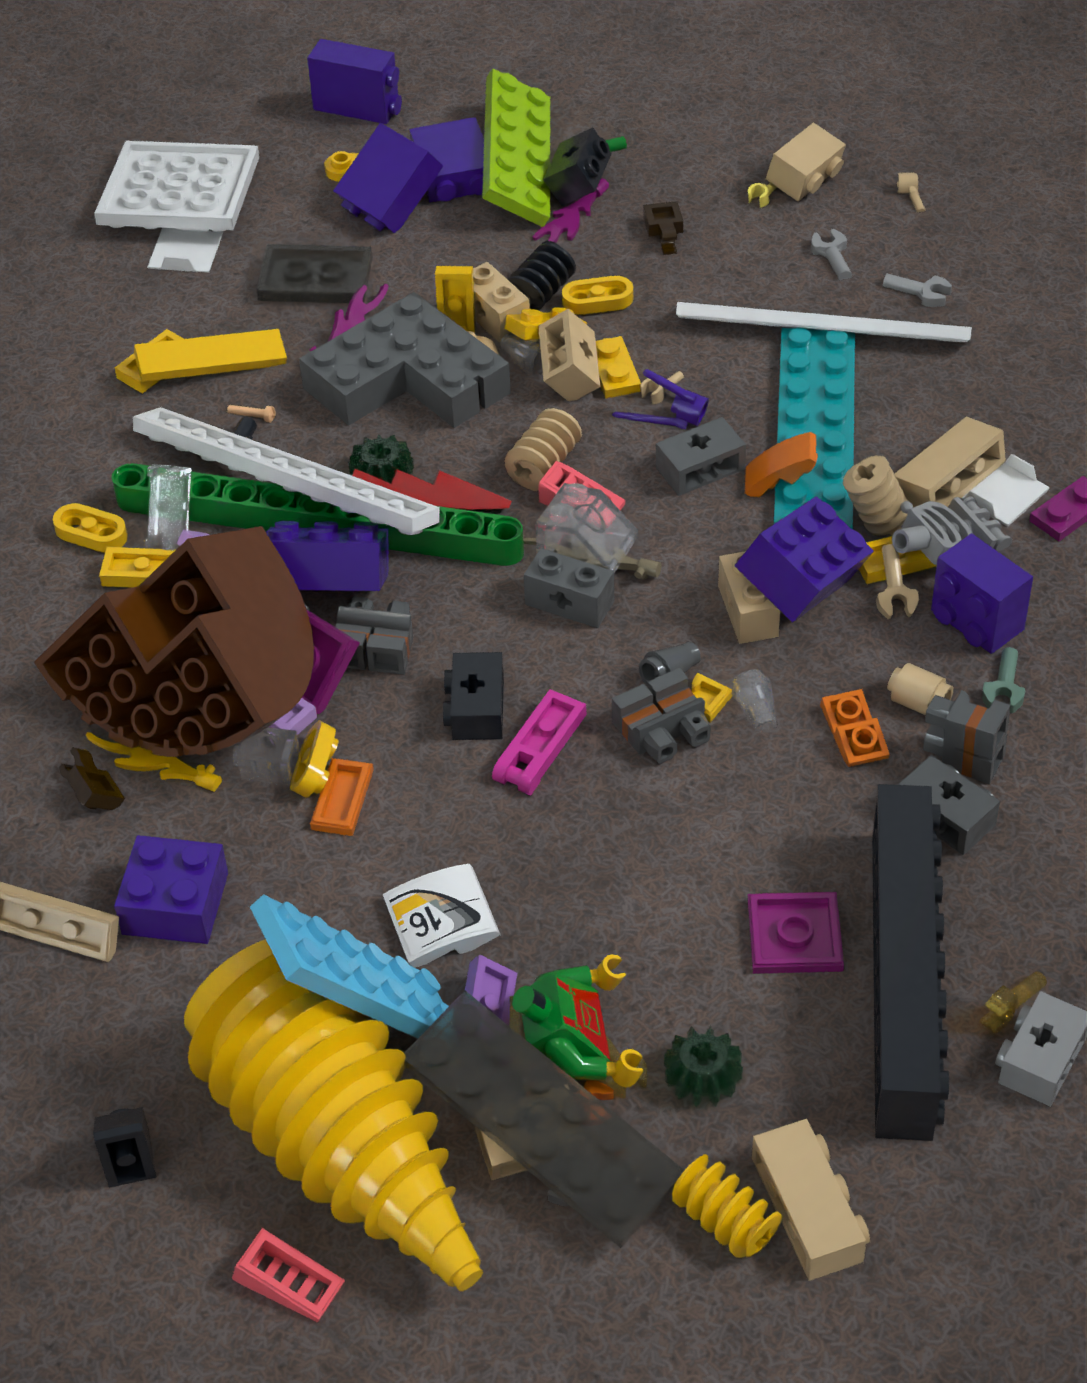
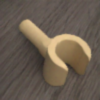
M898 173V194L909 193L917 213L926 211L918 192V175L916 173Z
M678 371L667 378V380L676 384L684 378V375ZM649 378L645 379L640 387L642 398L647 393L653 392L651 394L652 404L662 402L664 393L667 391L666 388Z

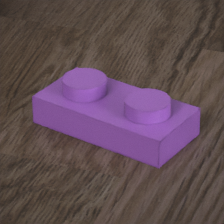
M478 955L470 961L457 1033L458 1040L490 1055H498L505 1050L517 978L516 972L482 955Z

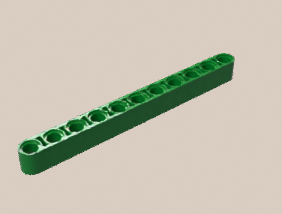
M135 463L119 466L114 470L111 477L118 507L132 513L243 529L262 526L265 532L270 527H275V522L296 521L299 522V527L314 528V523L324 521L337 522L338 528H354L355 523L371 522L368 517L357 513L343 512L336 505L314 501L311 499V496L298 491H287L283 489V486L276 483ZM440 507L439 523L423 529L419 534L407 535L399 532L398 528L387 524H378L379 529H388L389 550L500 566L514 565L521 561L524 556L523 526L519 520L510 516Z

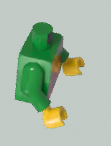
M607 955L596 969L590 970L585 965L541 974L536 978L534 984L519 988L513 996L512 1006L515 1011L522 1014L525 1039L529 1049L553 1067L560 1076L569 1081H605L606 1076H612L618 1085L631 1087L638 1081L644 1071L642 1068H637L642 1060V1055L633 1049L624 1050L616 1062H611L598 990L591 987L592 983H595L599 988L610 991L619 985L626 976V973L614 974L610 971L615 969L622 961L618 955Z

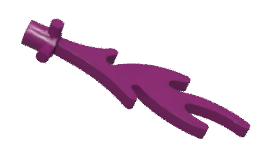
M601 178L595 192L580 198L567 207L554 211L553 217L557 219L539 229L533 235V240L536 241L542 236L550 234L548 241L556 243L561 233L565 231L568 232L567 239L569 241L572 240L580 227L579 211H584L586 216L591 215V206L597 197H601L609 188L608 181Z
M388 284L382 285L378 294L368 304L363 303V296L367 286L363 285L360 287L348 305L345 318L342 309L335 312L334 325L328 341L363 322L365 314L376 308L385 297L389 288ZM315 345L311 347L310 352L316 349L317 347Z

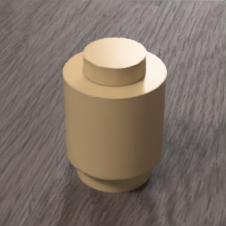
M911 663L905 664L902 669L897 667L893 671L887 689L892 692L891 700L925 716L926 710L935 695L951 700L953 695V686L946 684L945 678Z

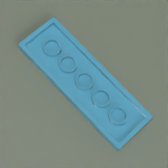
M263 894L250 906L286 980L377 1021H382L388 1026L444 1051L451 1052L465 1043L457 1039V1025L459 1024L457 1015L447 1004L443 1003L438 993L440 984L427 969L422 968L419 970L412 967L402 957L396 956L394 958L384 953L373 943L367 945L357 940L347 930L338 931L328 926L318 916L311 918L299 912L289 902L280 903Z

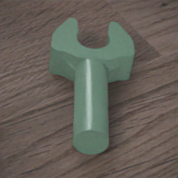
M1007 647L1003 649L997 681L984 682L982 700L987 708H990L995 697L998 695L1009 697L1010 713H1014L1023 705L1025 688L1014 684L1018 660V651L1014 648Z

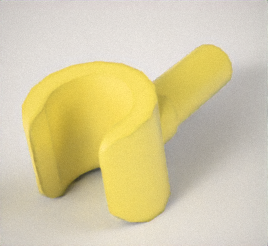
M763 183L752 184L748 188L749 203L753 198L760 197V208L765 207L769 203V195L777 187L772 183H769L767 186Z

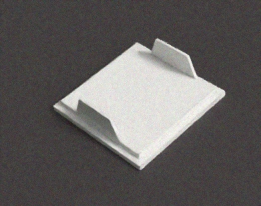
M162 228L147 268L209 273L223 232H215L208 229L183 231L177 228Z
M1011 454L1004 464L964 495L961 500L963 501L970 496L974 497L976 504L980 508H986L991 513V518L1008 527L1042 497L1050 487L1037 480L1033 465Z

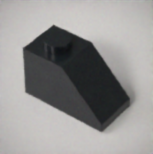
M143 1107L118 1109L108 1115L95 1117L93 1129L94 1142L109 1188L157 1178L150 1133Z

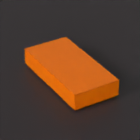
M332 758L328 768L329 777L320 792L310 827L314 831L353 836L372 777L373 764Z

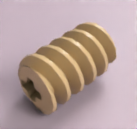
M552 408L542 411L505 457V467L513 481L527 489L538 491L540 480L556 461H564L567 454L580 441L582 431L578 421L563 410Z
M876 455L867 457L851 467L843 478V486L854 503V507L859 513L865 528L875 536L887 534L893 536L896 530L902 529L901 526L908 515L903 513L900 508L901 504L908 500L904 496V492L899 486V482L894 476L889 462L885 456Z

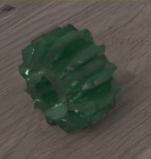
M378 434L377 438L372 440L364 437L362 444L353 445V451L351 456H349L350 461L348 462L351 476L354 469H358L391 483L396 469L410 475L413 474L412 469H414L413 457H411V452L406 442H398L395 435L386 439Z
M710 1025L705 1034H698L691 1026L687 1032V1038L675 1035L671 1049L666 1050L664 1054V1067H666L665 1081L668 1087H675V1094L678 1100L687 1097L691 1093L693 1094L692 1102L697 1108L702 1102V1096H708L709 1101L716 1107L718 1102H720V1093L732 1098L736 1090V1083H740V1080L743 1078L741 1050L739 1046L731 1045V1038L728 1033L715 1037L714 1030Z

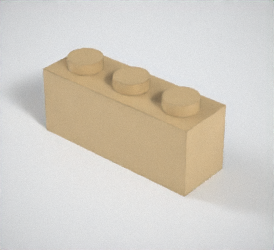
M966 416L894 474L906 499L912 503L913 507L929 501L939 502L948 507L953 498L959 497L961 499L1006 462L1003 430Z
M807 1119L753 1136L752 1160L776 1211L783 1216L782 1224L808 1280L810 1281L863 1263L866 1244L870 1243L869 1231L860 1214L854 1216L848 1204L850 1196L844 1178L841 1174L834 1175L828 1163L830 1161V1154L821 1134H814Z

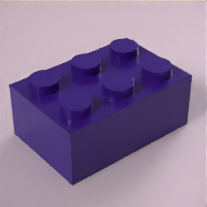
M815 496L760 533L734 566L793 623L848 582L874 550L865 543V539L860 533L851 529L836 515L832 506Z
M279 521L275 522V527H270L266 531L293 576L299 590L380 591L388 577V529H379L378 523L358 522L354 524V528H338L337 522L324 521L314 523V528L299 527V522Z

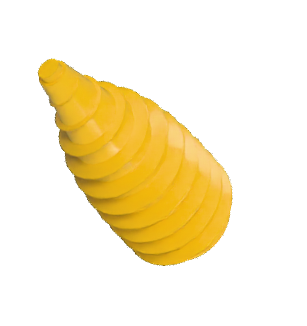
M266 939L234 954L202 982L190 999L185 1011L184 1025L192 1037L188 1051V1062L194 1076L208 1083L211 1097L218 1104L229 1108L230 1117L234 1125L240 1130L251 1133L252 1141L257 1151L265 1156L276 1157L277 1170L283 1177L302 1181L303 1193L310 1201L331 1203V1212L335 1219L340 1222H364L366 1234L373 1239L384 1240L392 1238L398 1243L400 1252L408 1256L417 1257L430 1268L431 1273L437 1274L448 1286H456L459 1291H464L473 1286L483 1274L479 1267L481 1260L464 1229L466 1224L461 1223L452 1202L456 1188L454 1186L446 1187L440 1173L446 1164L449 1152L445 1148L429 1150L427 1144L437 1127V1115L433 1112L413 1115L422 1098L423 1085L415 1079L400 1081L406 1068L407 1058L404 1052L399 1049H385L389 1038L387 1025L382 1021L368 1020L369 1017L286 980Z

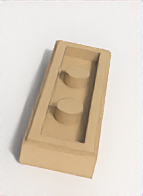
M0 882L1 931L109 962L116 952L119 916Z

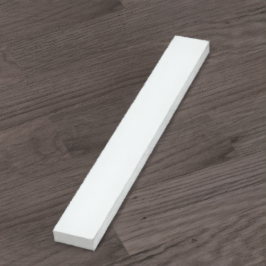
M677 302L676 315L684 319L835 330L858 334L962 343L970 342L972 327L685 302Z

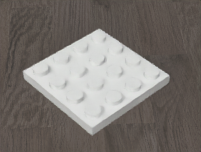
M125 141L95 210L96 225H109L113 228L124 226L144 227L146 229L177 228L183 231L191 229H208L215 232L234 230L259 159L258 146Z

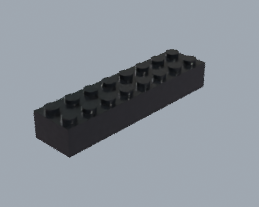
M878 784L872 832L875 1138L933 1141L935 1125H944L945 1100H948L949 1071H944L943 1059L947 1058L948 1032L947 1030H942V1019L946 1017L947 1005L946 990H941V979H944L945 951H940V941H943L944 914L939 913L938 904L942 903L943 877L938 876L937 867L941 866L942 843L941 840H937L936 832H933L940 829L941 810L940 804H932V786Z

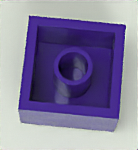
M971 533L938 557L931 610L939 622L944 625L951 624L962 632L969 644L974 647L981 646L990 654H993L1025 630L1033 576Z
M137 835L114 905L116 915L119 916L121 934L208 944L228 876L223 844Z

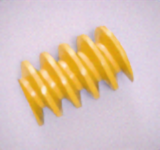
M704 1154L693 1161L678 1178L672 1192L673 1202L680 1208L686 1207L687 1214L694 1220H700L701 1227L708 1233L714 1232L715 1239L720 1244L729 1245V1252L736 1258L751 1257L762 1250L771 1240L782 1222L783 1216L776 1211L765 1219L763 1216L768 1208V1203L764 1199H760L750 1206L749 1203L753 1197L754 1190L747 1186L736 1194L735 1190L739 1185L740 1178L732 1174L721 1181L720 1179L725 1172L726 1166L722 1162H717L707 1169L709 1156Z

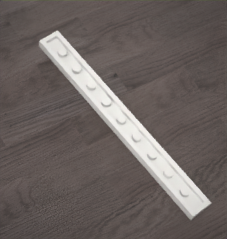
M162 407L133 416V431L149 436V439L152 441L171 444L179 451H189L198 454L206 461H217L227 465L230 470L244 471L254 475L257 480L271 481L283 486V489L287 491H298L311 496V499L314 501L336 505L343 512L368 517L373 523L390 525L398 528L399 532L403 534H419L423 529L439 523L440 507Z

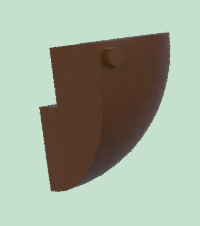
M260 526L188 538L139 586L105 592L34 663L62 701L70 700L83 712L81 717L83 721L89 725H99L109 732L108 737L132 749L141 747L150 750L154 755L179 757L182 755H205L238 744L260 733L290 712L304 695L311 679L314 663V644L309 616L301 593L282 557L263 527Z

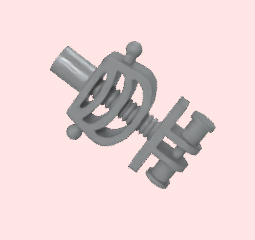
M972 496L965 498L963 501L959 497H955L948 507L934 501L925 502L913 507L911 502L904 501L900 508L903 513L908 515L901 526L902 529L896 530L892 536L893 547L897 552L907 553L921 550L934 565H937V559L941 554L971 533L998 552L1009 547L1012 543V539L1008 535L1005 536L1001 531V524L997 520L989 521L991 513L986 508H980Z

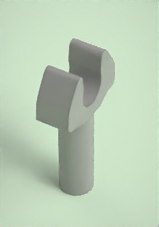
M831 229V242L826 243L815 232L811 241L813 255L827 257L839 280L851 278L852 273L841 254V251L847 248V238L845 235L835 229Z
M887 273L883 281V287L917 295L922 300V305L928 307L945 306L946 296L942 294L950 295L952 291V284L939 276H933L926 283Z

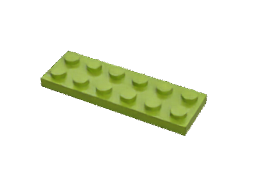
M492 68L486 77L482 198L544 227L550 219V189L543 180L550 165V97L541 89L531 88L519 82L513 75L502 73Z

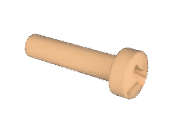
M229 405L227 409L228 413L264 418V421L269 423L273 421L276 415L273 406L259 409Z

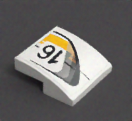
M470 864L453 866L428 873L383 894L406 958L412 967L416 968L426 965L453 949L459 954L475 950L501 935L475 871Z

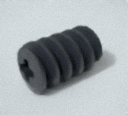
M545 241L534 250L507 280L529 299L530 309L539 311L552 298V295L560 290V286H563L568 281V278L575 274L576 265L572 256L564 248L555 242Z

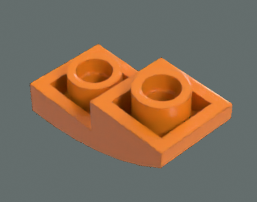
M807 432L786 439L752 460L746 466L744 494L750 497H761L768 489H773L775 484H778L780 478L793 485L804 473H809L814 468L818 458L816 453V434Z
M862 689L822 697L821 709L848 767L889 758L890 753L878 719H872Z

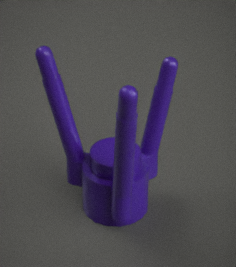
M645 369L643 371L645 377L676 394L671 407V412L676 414V418L617 411L612 414L616 418L671 425L686 430L689 423L695 426L699 425L706 413L709 398L685 390L653 371Z

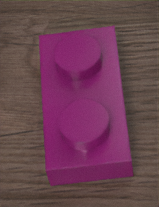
M1084 476L1080 477L1031 512L1029 521L1058 542L1087 522V478Z

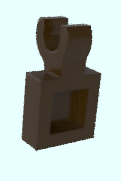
M678 201L643 205V217L648 236L660 237L663 255L677 254L675 240H677L678 233H683V218Z
M72 747L70 752L75 759L74 766L61 764L59 770L75 791L77 800L89 809L114 810L120 807L125 797L109 772L97 769L93 762V757L88 750Z

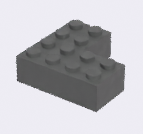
M415 292L299 358L303 389L348 426L407 391L455 428L480 413L477 381H479L480 404L485 409L511 393L509 363Z

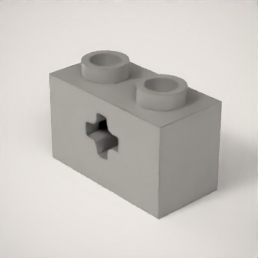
M1040 991L1032 1007L1028 1005L1022 1007L1014 1026V1030L1018 1033L1013 1041L1005 1039L998 1052L995 1065L1001 1067L999 1084L1051 1107L1087 1038V1011Z

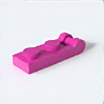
M549 689L496 762L492 772V779L504 785L507 781L518 786V791L531 796L545 772L587 715L586 704ZM520 761L528 764L525 770L516 767Z

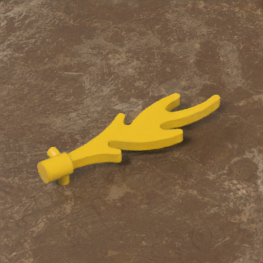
M91 732L86 733V738L93 744L110 752L131 756L129 758H116L114 760L116 767L132 771H153L168 768L160 771V778L162 780H189L195 782L197 786L213 792L216 791L222 782L221 776L213 774L216 769L211 764L206 769L204 765H198L196 770L177 757L154 755L152 751L141 747L132 749L120 743L103 740Z

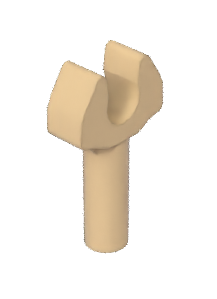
M893 544L882 546L887 588L884 592L879 593L876 598L877 609L887 619H890L893 615L891 600L900 599L904 602L906 615L911 617L919 601L918 591L907 588L903 584L899 552L895 550Z

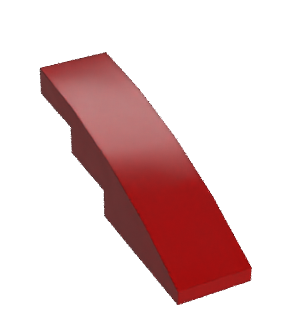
M354 469L352 476L434 506L467 510L509 508L512 502L507 498L438 470L433 484L396 469L391 483L358 469Z

